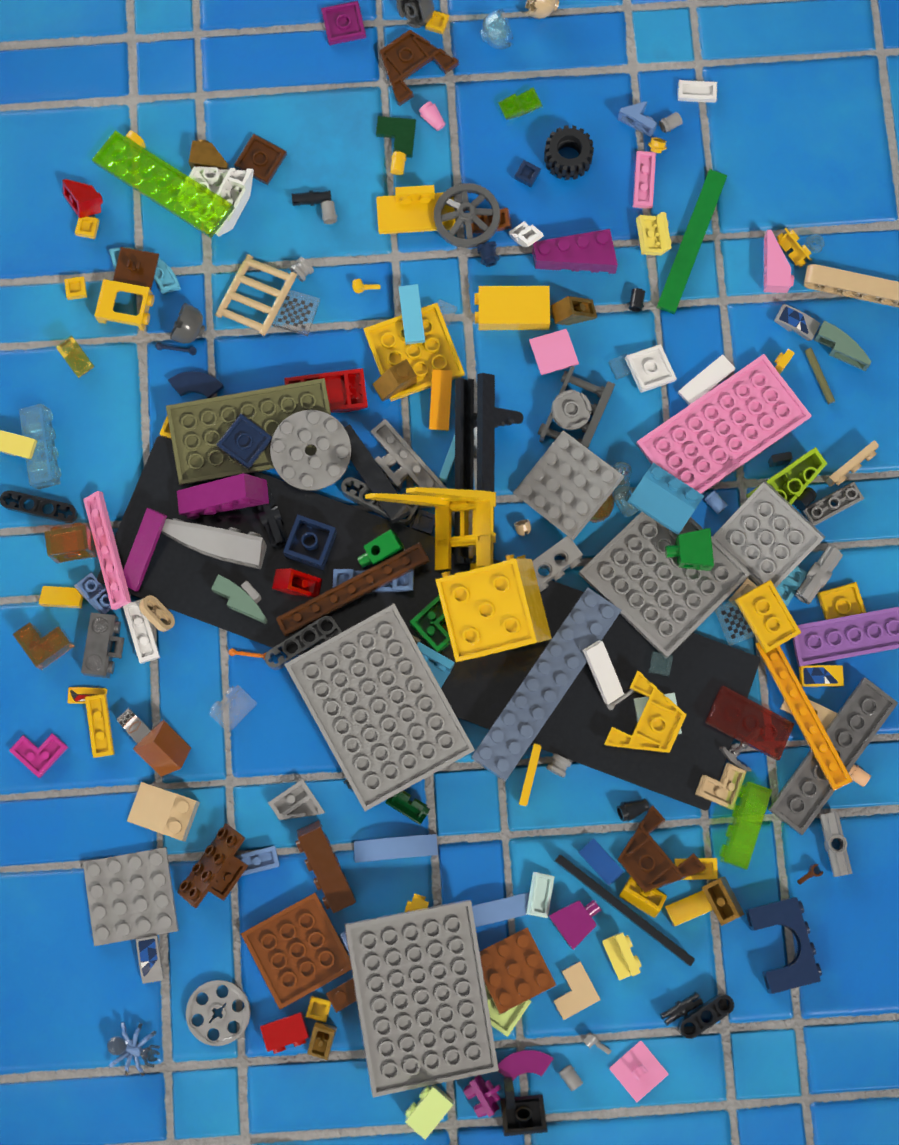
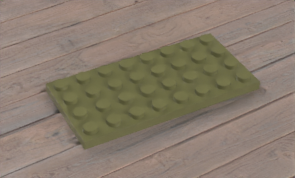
M325 379L167 405L166 410L179 485L275 469L270 454L271 442L249 470L216 444L240 414H243L272 437L279 424L296 412L318 410L331 415ZM309 445L305 448V453L309 456H313L317 451L314 445Z

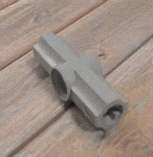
M828 546L819 560L812 565L805 576V580L795 593L798 600L809 605L820 588L825 586L833 574L831 572L842 559L843 555L838 549Z
M838 811L819 815L825 838L824 847L828 851L833 877L852 874L847 853V840L843 835ZM834 838L840 842L838 850H835L831 845Z

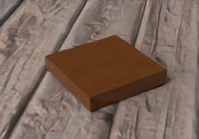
M253 134L236 160L234 168L238 170L253 169V178L268 185L286 157L287 151Z

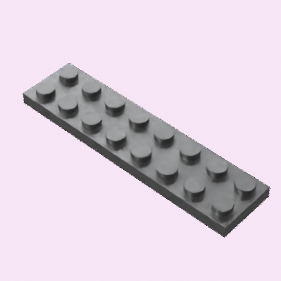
M867 678L861 680L826 729L848 772L898 704L897 701ZM811 750L768 808L770 812L800 835L804 834L834 792Z

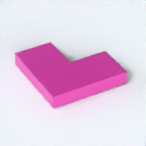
M53 733L39 748L23 735L9 751L38 778H41L68 749V746Z

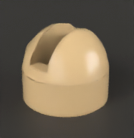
M528 519L520 520L514 524L515 530L520 536H524L525 533L529 534L531 531V524Z

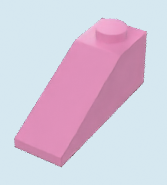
M767 230L764 236V292L787 293L790 287H793L794 275H791V267L772 230Z

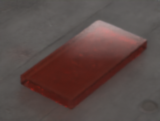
M725 686L720 687L705 722L777 761L782 756L795 724Z

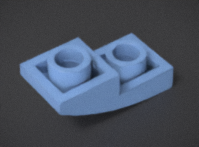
M92 572L74 585L79 593L98 612L106 614L111 610L106 587L104 588L97 581Z

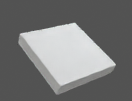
M661 344L625 357L640 393L669 384L677 379Z

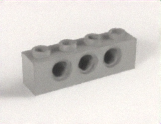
M566 536L532 561L540 592L549 586L547 584L552 579L557 581L565 575L564 571L567 568L573 569L581 563L580 559L583 554L570 537ZM562 556L565 559V563L557 564L554 558ZM542 567L547 568L549 574L541 576L538 570Z

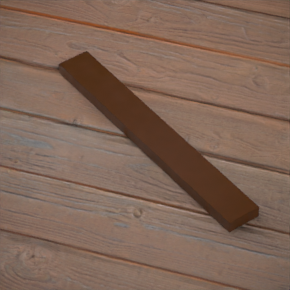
M419 542L276 617V620L283 635L286 637L321 617L327 616L430 562Z

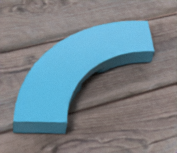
M121 247L109 249L115 269ZM159 258L154 280L158 284L162 295L181 290L174 272Z

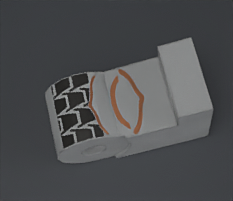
M129 708L116 719L137 744L152 731Z

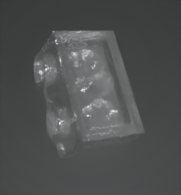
M239 685L230 687L225 693L226 697L221 702L217 701L210 708L211 712L209 715L228 733L257 705V702Z

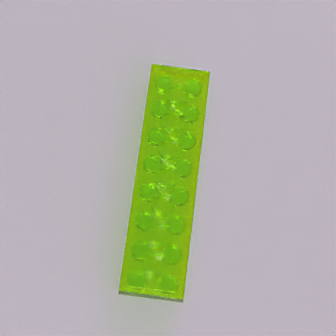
M116 130L92 159L94 164L210 238L213 237L235 209L233 204Z

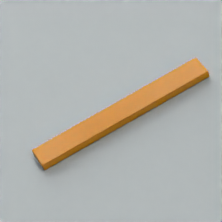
M759 642L755 643L832 790L835 791L853 782L781 647L778 646L765 653Z

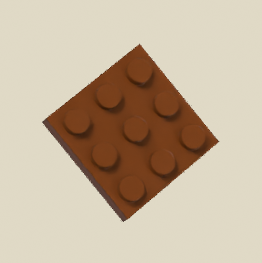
M528 927L479 951L485 987L499 1015L556 986Z

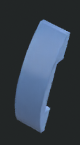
M333 569V588L364 571ZM414 570L372 592L413 591Z
M436 834L355 841V863L438 855Z
M530 892L472 906L475 927L528 915L526 912Z

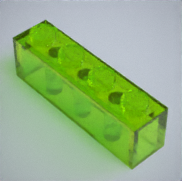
M749 781L741 785L738 797H740L738 805L735 804L731 814L734 819L732 825H728L725 836L728 837L726 845L722 844L719 852L720 862L742 870H748L772 789Z

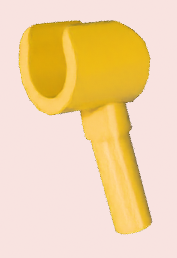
M362 279L353 280L352 287L355 293H362L368 289H380V284L363 285Z

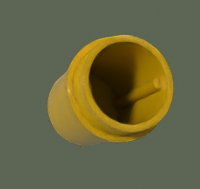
M393 152L390 172L394 175H403L406 154L403 152Z

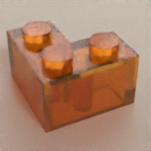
M29 622L13 634L35 667L43 670L75 647L65 631L59 626L43 637L36 626Z

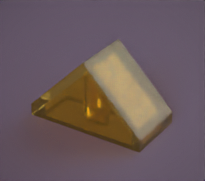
M72 335L56 346V349L78 378L94 367Z

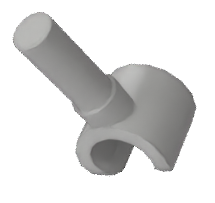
M587 1033L582 1038L589 1048L595 1044L608 1055L611 1053V1050L598 1041L592 1033Z

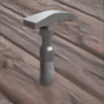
M756 727L740 742L737 748L731 750V753L724 746H721L719 750L732 764L751 772V768L741 764L736 757L740 754L741 750L746 749L763 732L759 727Z

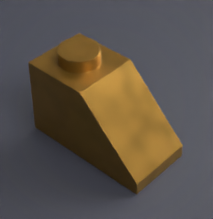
M192 140L189 156L191 170L194 166L217 167L218 169L229 170L227 162L212 143L207 140Z
M567 296L551 305L555 324L572 325L597 318L592 299Z
M405 359L389 368L373 383V387L383 402L416 384L417 376L408 360Z

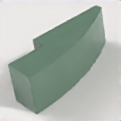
M824 320L814 341L832 348L830 356L866 371L871 364V360L864 350L848 334Z
M218 574L212 586V591L229 599L226 605L230 609L266 624L267 619L254 600L239 586Z

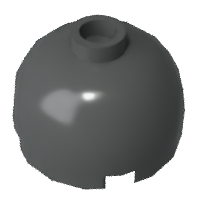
M433 0L396 1L400 16L402 18L406 17L410 21L407 24L413 28L422 27L432 18L434 12Z
M184 303L170 335V339L183 344L193 342L197 336L202 337L206 327L202 325V313L194 306Z

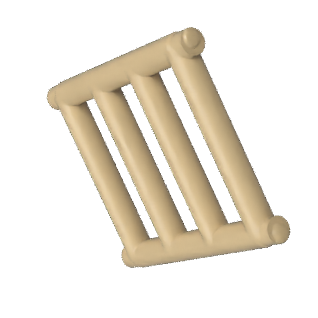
M247 254L215 316L219 318L224 316L258 330L259 334L265 336L289 293L297 274L295 272L289 274L254 260L251 255ZM249 266L285 280L282 289L278 290L246 277L245 274ZM240 283L277 298L273 306L270 307L236 293V290ZM231 300H234L268 315L264 323L261 324L227 310V307Z

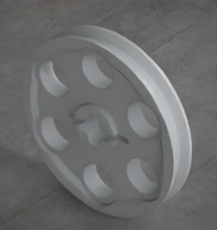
M225 980L207 982L193 992L187 1003V1025L191 1033L202 1043L211 1046L229 1044L238 1039L248 1026L251 1012L249 1000L243 990L232 982ZM221 985H225L229 990L228 995L224 998L219 997L217 994V989ZM201 992L208 995V1002L205 1005L197 1002V996ZM237 999L242 1000L244 1003V1009L241 1012H236L233 1009V1002ZM227 1003L221 1012L223 1017H217L210 1023L215 1015L214 1008L219 1009ZM195 1014L203 1016L204 1022L201 1026L193 1024L192 1018ZM231 1021L239 1023L240 1029L237 1033L229 1031L228 1025ZM211 1028H216L220 1033L216 1041H212L208 1037V1032Z

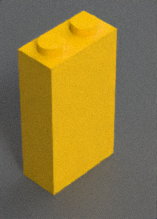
M479 286L478 293L474 294V304L478 305V312H475V324H478L479 330H549V286Z

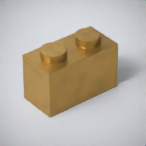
M725 876L702 887L721 926L745 915Z

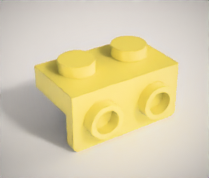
M661 212L657 216L639 215L636 217L641 255L661 256L671 249L666 212Z
M620 932L602 941L619 980L641 973L639 968L642 965L638 956H633L630 950L633 945L628 935L624 936Z

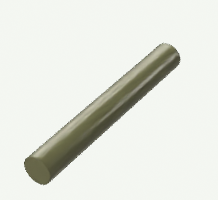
M809 348L804 352L828 404L834 403L835 399L812 348Z

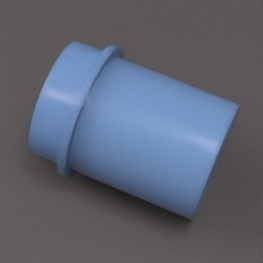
M713 491L704 501L717 514H720L728 504L718 495L719 493Z

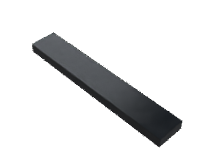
M351 425L344 427L351 443L350 462L371 493L398 494ZM378 501L393 524L410 514V510L405 503Z

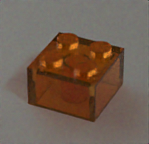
M82 523L71 524L68 528L52 527L50 531L44 532L47 555L56 563L97 557L92 532Z

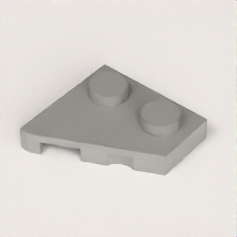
M303 779L268 802L279 820L325 813Z

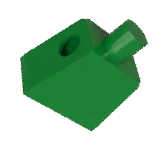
M707 528L678 535L676 545L665 546L666 558L677 557L679 568L711 571L714 567L711 529Z
M389 530L364 545L366 553L360 555L357 559L362 568L371 563L377 565L406 549L399 536L392 530Z

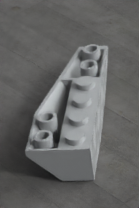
M175 518L173 520L166 519L161 531L163 534L192 550L222 561L257 569L262 568L267 545L258 533L249 532V534H244L237 528L229 527V530L198 523H188Z

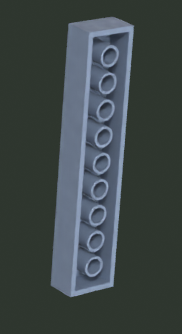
M587 587L471 756V759L506 782L587 663L583 650L604 638L622 610Z

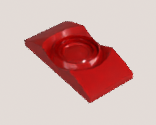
M363 368L284 378L285 385L324 378L331 413H347L368 408Z

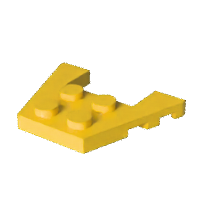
M637 671L629 689L645 695L649 699L632 736L611 727L604 745L670 753L686 714L660 692L653 683L646 679L641 672Z

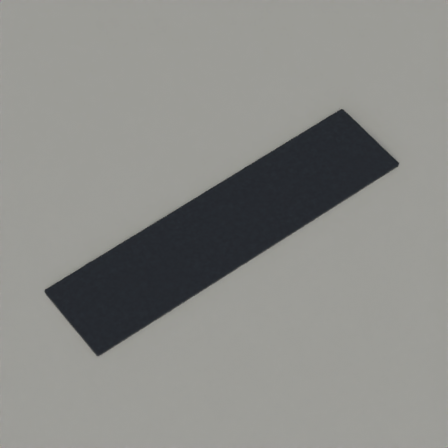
M163 436L156 438L115 535L123 570L147 508L166 515V519L173 520L175 518L188 523H198L226 530L232 527L241 530V533L244 534L255 532L261 535L267 548L262 568L257 569L201 554L161 532L139 591L128 588L130 595L141 599L149 595L154 596L167 609L274 648L302 630L300 629L285 637L276 617L313 599L272 589L276 569H294L321 578L320 595L333 588V569L366 571L374 567L375 565L371 563L362 568L357 557L366 553L364 545L385 532L392 530L399 536L405 549L420 542L430 562L414 569L413 591L370 592L327 616L332 617L341 631L344 632L395 604L410 633L421 639L420 643L429 647L410 626V621L439 596L436 579L443 578L441 573L450 571V575H455L458 572L470 571V564L454 563V547H451V569L435 570V537L398 523L393 524L390 520L320 494L295 488L282 480L263 473H248V475L267 480L275 505L277 504L281 514L282 525L287 538H289L297 514L336 528L337 535L323 570L285 557L283 553L285 545L272 548L267 531L260 520L258 506L218 512L213 515H201L197 519H188L187 516L180 515L177 498L178 490L220 479L179 485L172 440ZM494 559L493 564L500 563L501 561ZM100 570L97 581L105 585L102 570ZM218 574L232 581L241 589V585L245 581L252 585L261 596V600L257 605L267 619L266 624L230 609L226 605L229 599L212 591V586ZM551 580L547 583L549 586L540 594L551 638H553L584 592ZM619 614L601 641L604 643L624 694L631 690L629 689L636 672L639 671L663 694L675 693L677 706L686 714L681 726L682 734L677 735L670 753L604 745L611 727L632 736L637 725L634 698L647 696L635 691L616 704L614 709L609 710L607 704L603 701L588 662L548 718L531 746L534 743L541 744L542 750L558 754L568 760L706 811L710 808L712 801L696 795V790L702 775L709 776L717 781L720 779L727 758L719 748L724 746L728 751L730 750L760 663V658L692 633L666 659ZM445 621L443 624H441V626L448 632L447 624ZM330 622L324 623L322 630L330 631L333 624ZM308 633L305 636L306 642H313L315 639V634ZM552 639L459 662L455 661L452 645H448L440 654L452 660L454 667L441 689L456 717L490 730ZM296 644L289 645L287 652L295 653L298 646Z

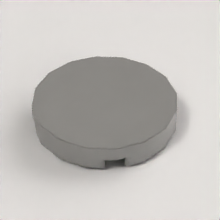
M567 390L557 395L552 403L551 413L557 425L563 429L576 430L587 423L592 408L590 401L584 394L576 392V390Z

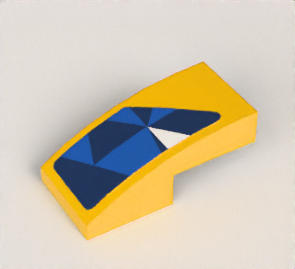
M842 665L799 667V678L802 687L844 686Z

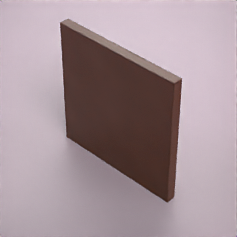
M121 247L113 281L149 287L151 290L159 254Z

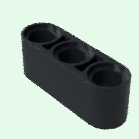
M725 994L714 996L681 1019L678 1023V1032L688 1039L697 1037L733 1011V999ZM722 998L728 1001V1006L725 1010H721L718 1006ZM705 1010H708L711 1014V1018L707 1022L701 1020V1013ZM691 1022L693 1024V1031L690 1034H685L683 1027L686 1023Z

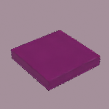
M358 1L321 8L329 45L366 38Z

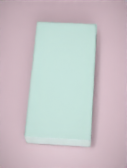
M533 872L526 914L548 918L555 876Z

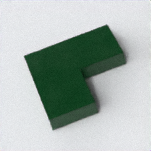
M378 116L376 137L395 138L393 152H403L407 158H412L416 119Z

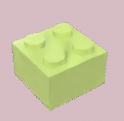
M435 1084L431 1087L426 1086L419 1094V1102L417 1104L413 1102L405 1113V1123L424 1139L429 1136L453 1106V1100Z

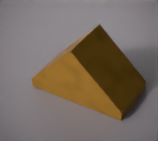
M317 1021L313 1028L307 1054L328 1060L337 1027Z

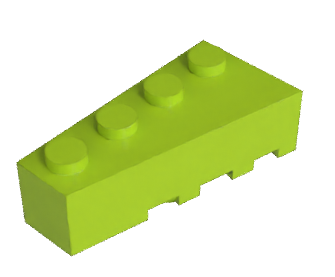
M815 447L766 480V482L792 505L827 465V462ZM758 487L746 494V497L749 498Z

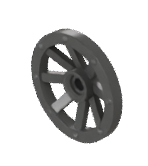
M472 183L455 185L446 190L435 205V226L440 236L448 243L461 248L476 247L491 239L497 231L500 223L499 204L494 195L480 185ZM467 192L475 193L479 196L469 203ZM461 193L463 203L459 204L450 198ZM485 199L492 207V209L476 208ZM445 204L457 210L441 215ZM477 215L493 216L490 227L478 218ZM458 218L448 232L442 222ZM473 222L484 231L483 234L475 238L472 236L471 224ZM462 224L466 227L467 239L454 236Z

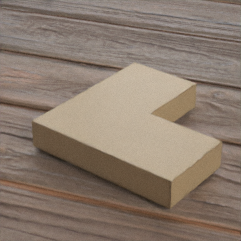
M726 763L720 781L702 775L695 794L733 810L747 771Z
M580 961L561 971L571 989L570 992L553 1000L563 1020L601 1000Z

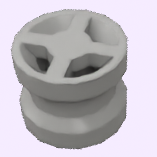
M303 257L298 259L296 265L290 267L291 272H295L297 274L296 278L301 282L306 280L308 274L314 272L313 267Z
M554 753L552 756L553 760L546 769L564 778L566 769L571 766L572 762Z

